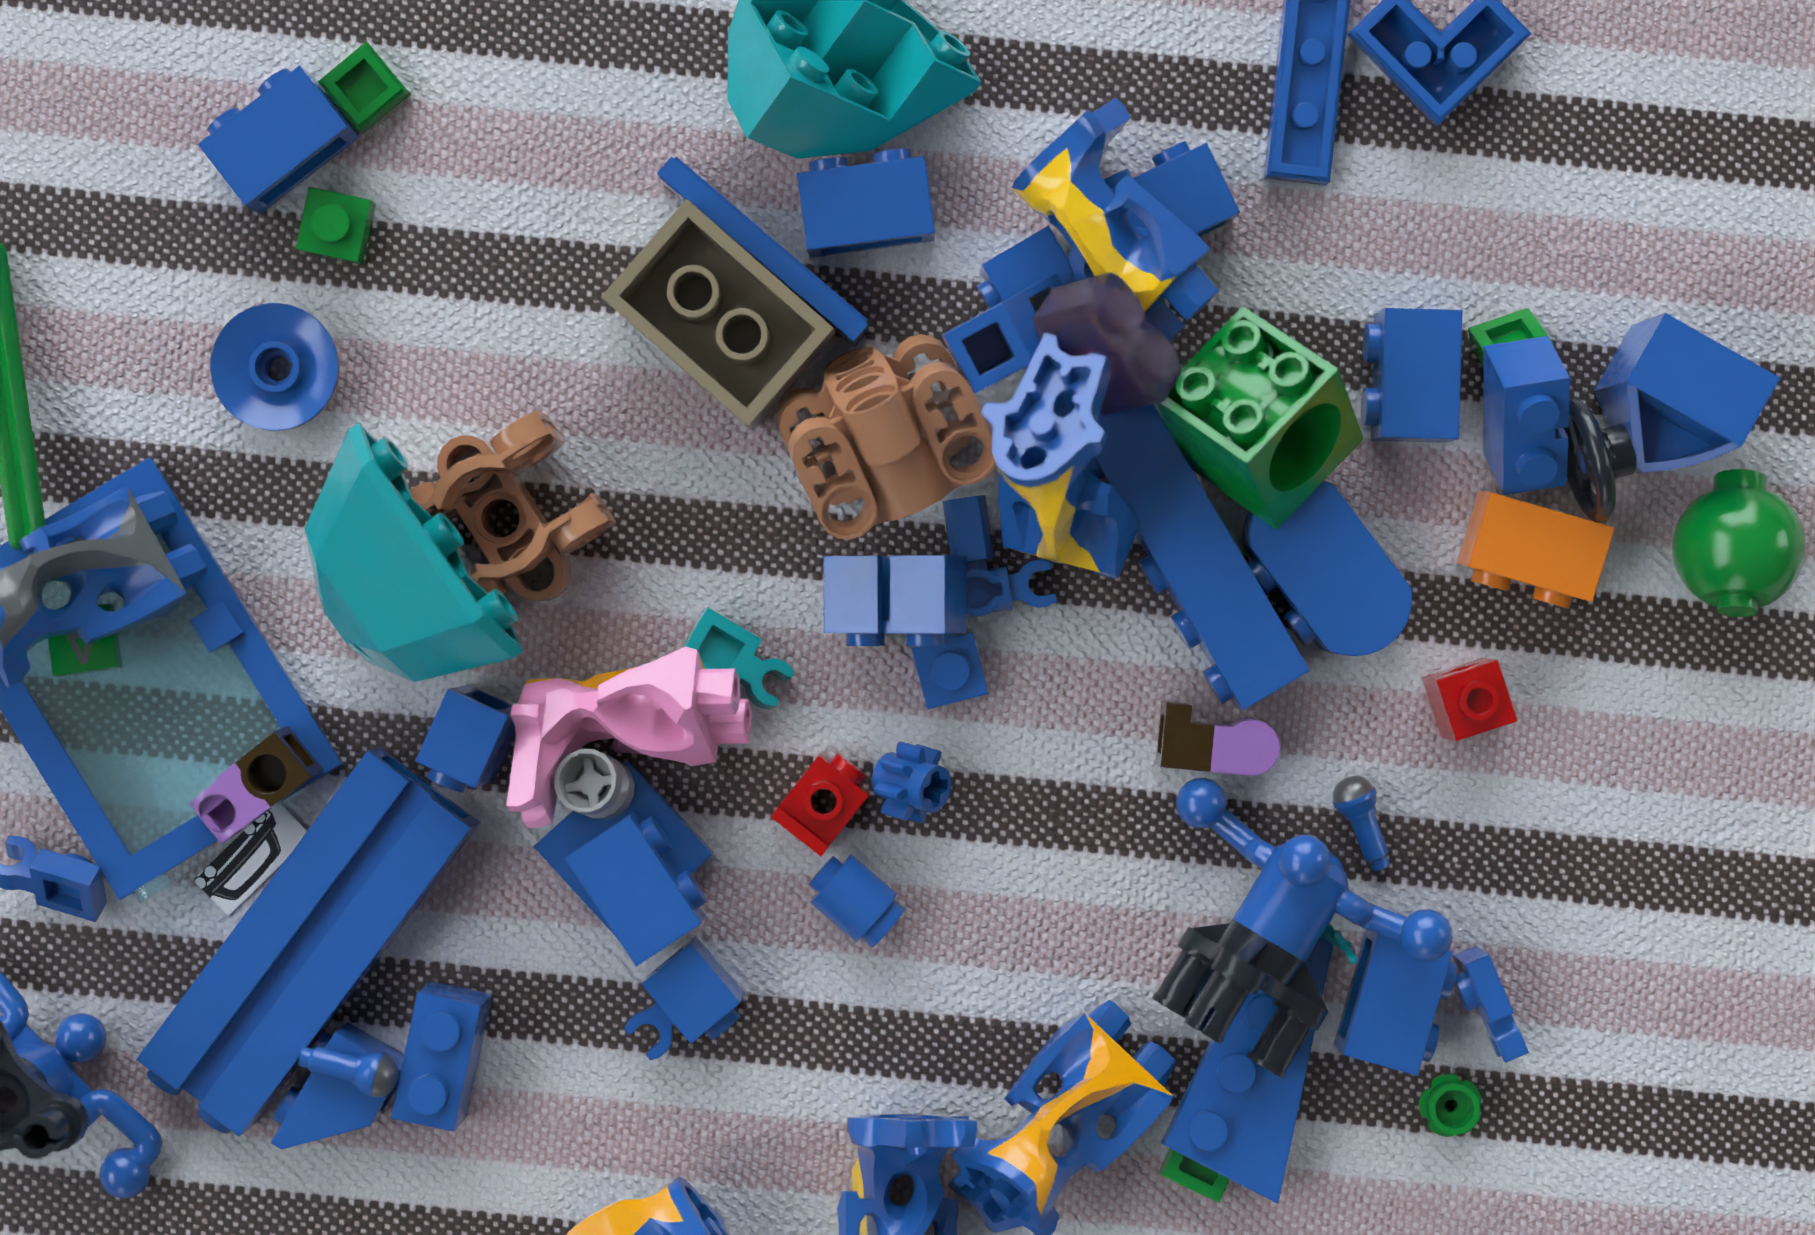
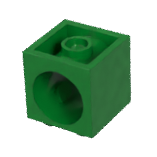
M1244 306L1153 397L1171 436L1176 441L1191 469L1275 530L1289 518L1364 440L1339 369Z

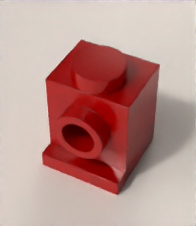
M838 752L831 761L820 753L776 808L771 818L821 857L869 796L870 791L861 785L867 775ZM819 789L832 791L836 797L835 808L829 812L816 810L812 804L814 792Z

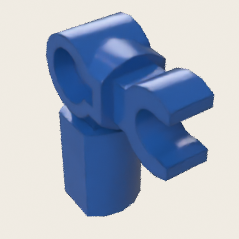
M985 495L942 501L950 555L967 556V614L971 616H984L992 612L1012 610V601L1022 600L1027 605L1037 608L1047 607L1057 602L1056 594L1037 596L1032 593L1028 585L1030 576L1034 572L1052 569L1051 561L1042 559L1030 561L1023 565L1018 573L1009 575L1006 567L987 569L986 559L994 558Z

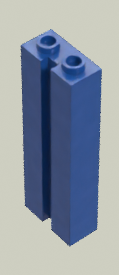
M381 747L368 750L136 1060L149 1069L147 1077L150 1081L171 1095H179L182 1089H184L200 1101L198 1115L206 1124L221 1133L228 1134L232 1131L240 1137L255 1125L299 1066V1057L304 1047L312 1049L318 1038L327 1029L481 822Z

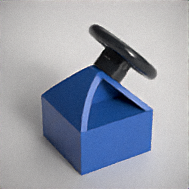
M1667 313L1631 325L1593 391L1609 427L1600 429L1589 407L1580 399L1569 398V427L1564 428L1568 436L1567 479L1583 513L1590 520L1597 523H1603L1611 518L1616 505L1615 479L1634 473H1656L1693 466L1718 458L1742 447L1778 384L1780 377ZM1591 483L1595 486L1596 495L1591 487Z

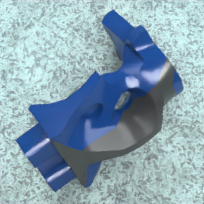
M125 487L75 514L52 524L42 526L21 539L20 545L24 552H32L33 554L13 565L0 568V677L7 688L19 683L29 672L31 666L27 657V651L40 641L58 635L77 632L84 643L88 645L140 623L167 616L173 612L187 595L186 590L204 577L207 573V567L197 548L188 544L165 554L156 538V535L172 529L178 522L176 510L166 492L160 491L134 498L129 487ZM69 537H80L83 540L56 547L57 543ZM52 581L64 582L70 590L69 601L62 608L56 610L47 608L42 602L43 588ZM110 592L117 593L123 598V607L115 612L104 611L97 605V599L100 595Z

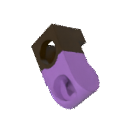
M1161 701L1155 763L1159 767L1251 776L1265 773L1277 762L1280 754V740L1275 730L1267 723L1250 717L1238 718L1228 725L1191 721L1192 705Z
M285 726L271 733L215 778L216 781L196 796L189 805L217 840L223 844L298 788L320 774L324 769L291 728Z

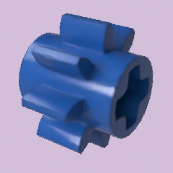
M900 741L897 744L896 753L888 752L878 760L872 774V788L879 798L886 799L881 813L904 821L909 819L924 823L927 812L935 813L945 805L951 791V776L945 767L937 765L942 754L940 750Z

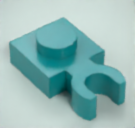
M709 607L702 611L682 648L686 646L696 649L705 669H735L740 679V685L745 687L748 699L761 709L771 710L779 702V699L764 690L762 685L764 675L772 674L786 682L795 673L793 668L783 660L771 658L763 661L754 656L762 639Z

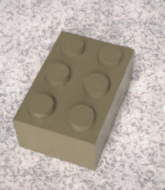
M688 199L684 201L601 296L616 312L752 431L836 336L834 328Z

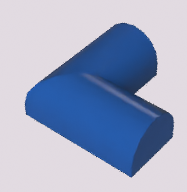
M1382 0L1347 36L1435 126H1438L1532 33L1500 0H1474L1442 32L1410 0Z

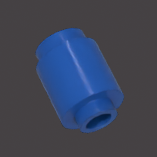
M852 854L843 863L832 856L808 884L817 892L810 903L855 942L863 939L872 948L886 935L905 910L894 899L897 893Z

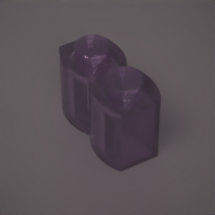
M1112 272L1052 288L1033 317V322L1040 339H1042L1044 333L1056 335L1061 350L1070 356H1084L1095 353L1107 356L1110 362L1111 377L1099 412L1102 415L1164 402L1182 372L1173 345L1158 328L1146 321L1137 295L1122 278Z

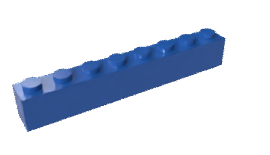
M1049 225L983 263L980 273L985 281L976 287L988 309L1057 273L1087 330L1062 345L1061 350L1070 356H1084L1090 353L1107 356L1110 362L1111 377L1097 421L1104 430L1107 440L1100 455L1091 458L1084 469L1090 471L1099 480L1102 479L1104 483L1112 485L1123 500L1131 503L1141 523L1135 537L1146 554V557L1138 561L1139 566L1153 590L1157 594L1167 590L1179 611L1170 616L1189 649L1198 644L1211 664V667L1203 671L1204 677L1220 703L1224 704L1231 699L1236 708L1245 710L1309 672L1307 664L1179 446L1171 436L1166 424L1119 344L1116 342L1112 345L1102 339L1090 308L1077 286L1070 261ZM1069 395L1062 401L1058 417H1065L1074 410L1075 405L1072 401L1074 395Z

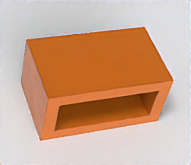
M1478 491L1457 564L1474 568L1470 581L1508 591L1513 579L1534 585L1533 599L1570 609L1573 597L1590 602L1593 601L1615 528L1492 492Z

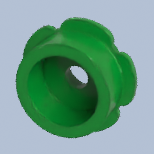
M1442 1074L1431 1081L1429 1090L1426 1089L1421 1093L1419 1111L1422 1117L1428 1119V1127L1431 1131L1440 1136L1451 1137L1467 1133L1477 1125L1480 1119L1482 1099L1478 1088L1471 1081H1461L1455 1074ZM1450 1099L1456 1102V1107L1452 1111L1445 1109V1103Z

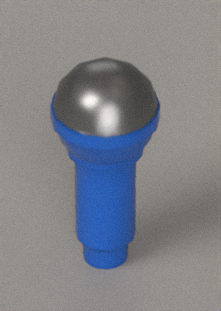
M1351 776L1344 778L1336 784L1332 793V802L1334 808L1347 821H1350L1364 860L1369 862L1372 871L1382 870L1388 867L1390 863L1387 857L1389 851L1374 814L1376 811L1377 792L1367 779L1361 776Z
M304 1047L299 1057V1066L308 1068L312 1073L352 1082L353 1086L358 1087L360 1091L373 1098L389 1094L398 1081L396 1062L392 1057L383 1052L367 1055L361 1054L358 1057L320 1047L315 1049Z

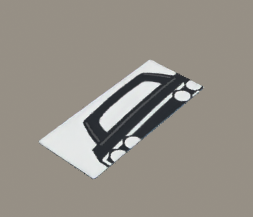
M279 803L251 823L194 879V882L229 916L284 863L307 830Z

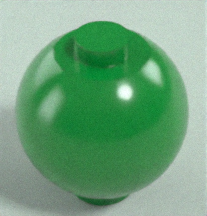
M1731 469L1716 473L1713 477V491L1698 496L1688 505L1679 518L1673 535L1672 555L1674 565L1684 585L1701 601L1717 607L1719 614L1728 617L1753 616L1758 613L1759 607L1766 606L1783 596L1797 580L1806 555L1805 533L1799 517L1782 497L1766 491V475L1755 470Z

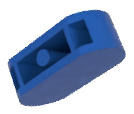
M1323 481L1277 530L1248 511L1242 530L1243 548L1252 559L1247 564L1265 595L1268 596L1275 590L1290 611L1282 617L1292 633L1305 647L1314 642L1320 650L1328 653L1363 656L1385 648L1400 635L1411 612V587L1334 484Z

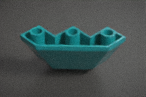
M739 0L728 31L727 101L748 139L796 159L871 151L975 93L982 82L968 61L970 56L968 48L952 34L940 31L905 0Z
M358 422L347 431L304 529L316 589L325 615L343 640L368 663L413 682L513 659L523 652L513 627L519 621L513 606L500 591L493 589L487 593L468 575L458 548L464 545V541L452 522L442 513L432 517L413 499L403 473L409 469V464L398 447L385 436L377 441Z

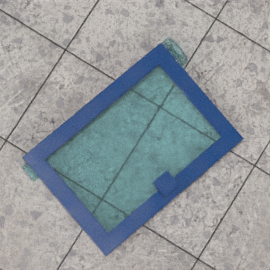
M151 457L45 519V523L48 525L62 520L125 487H129L134 498L164 491L176 510L178 522L172 529L156 535L159 544L165 554L191 544L197 548L207 567V573L198 583L186 590L187 595L169 615L143 622L118 632L123 668L55 677L52 674L47 638L27 651L31 669L19 683L7 688L0 677V710L93 859L97 865L101 866V872L118 899L122 900L133 893L139 904L173 884L167 873L168 871L218 841L189 803L214 783L217 776L271 733L289 726L324 769V771L282 801L343 765L327 736L158 465ZM69 537L57 543L56 547L83 540L80 537ZM7 541L0 546V568L13 565L33 553L16 551V549L11 548ZM52 581L43 588L42 602L47 608L56 610L62 608L69 601L70 590L64 582ZM115 592L100 595L97 599V605L114 604V609L117 611L123 607V598Z

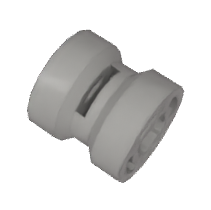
M579 749L569 753L560 762L555 773L554 787L559 800L567 808L595 820H610L621 815L629 807L634 796V780L630 770L622 762L595 749ZM607 786L605 792L601 796H599V794L604 790V787Z

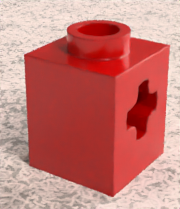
M1480 658L1422 677L1441 738L1459 741L1518 721L1497 659Z

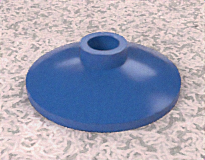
M265 303L243 310L223 327L212 349L210 374L217 397L231 415L254 428L267 431H284L308 423L328 405L338 383L339 357L330 333L313 315L292 305ZM285 357L290 363V373L284 380L276 381L270 373L271 364L277 358Z

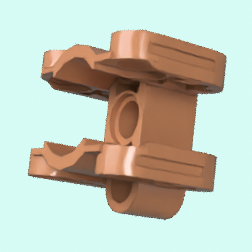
M919 334L908 337L899 344L893 358L883 355L874 347H861L846 352L832 360L824 368V384L820 392L810 388L796 389L784 396L777 406L776 421L778 429L790 453L798 476L821 525L827 533L838 539L850 540L858 538L868 532L872 526L879 523L898 520L920 512L942 500L955 488L964 484L970 485L982 481L990 475L996 466L992 454V435L981 414L982 411L971 386L955 366L952 357L941 341L930 335ZM925 353L930 361L939 359L907 375L908 372L916 367L913 358L918 354ZM937 383L941 391L933 392L931 385ZM950 406L953 407L959 419L947 424L940 409ZM808 407L813 415L823 412V414L817 417L806 419L799 425L790 428L798 422L796 411L800 408ZM821 437L824 444L812 449L810 441ZM973 437L982 441V454L972 465L959 467L949 462L948 458L960 453V449L967 445ZM832 460L838 475L831 476L826 480L820 465ZM863 498V509L853 520L837 521L828 514L829 505L840 503L847 505Z
M534 411L513 422L497 433L489 442L466 435L450 439L441 448L437 457V470L440 475L437 483L425 482L410 489L413 499L432 517L442 513L450 520L455 515H460L490 562L489 564L474 565L477 570L469 575L487 593L497 589L504 596L510 592L504 584L506 581L520 597L529 601H549L559 597L567 589L571 580V566L565 553H572L585 546L617 523L601 497L593 493L565 514L550 522L547 521L519 478V475L526 469L544 460L565 443L548 415L540 411ZM477 448L482 453L455 463L458 455L466 449ZM482 474L477 480L468 483L473 477ZM510 501L517 507L520 520L517 529L511 535L501 537L491 528L490 514L498 503ZM547 556L552 561L555 569L554 578L546 589L537 591L526 583L524 573L533 570Z

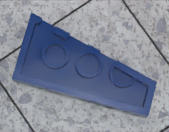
M1320 937L1305 965L1322 997L1333 944ZM1259 989L1256 995L1251 992L1249 993L1224 1035L1222 1044L1212 1039L1210 1040L1160 1143L1278 1204L1315 1029L1311 1028L1287 1068L1283 1079L1247 1057L1249 1051L1253 1050L1277 1009V1006L1272 1004L1275 998Z

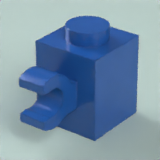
M695 936L645 978L641 985L656 1003L649 1008L636 1012L630 1018L624 1030L630 1035L643 1024L655 1026L660 1033V1040L646 1053L649 1060H654L661 1057L669 1049L674 1038V1025L690 1044L703 1033L711 1041L717 1038L740 1018V1014L735 1010V1007L740 1004L744 993L699 938Z

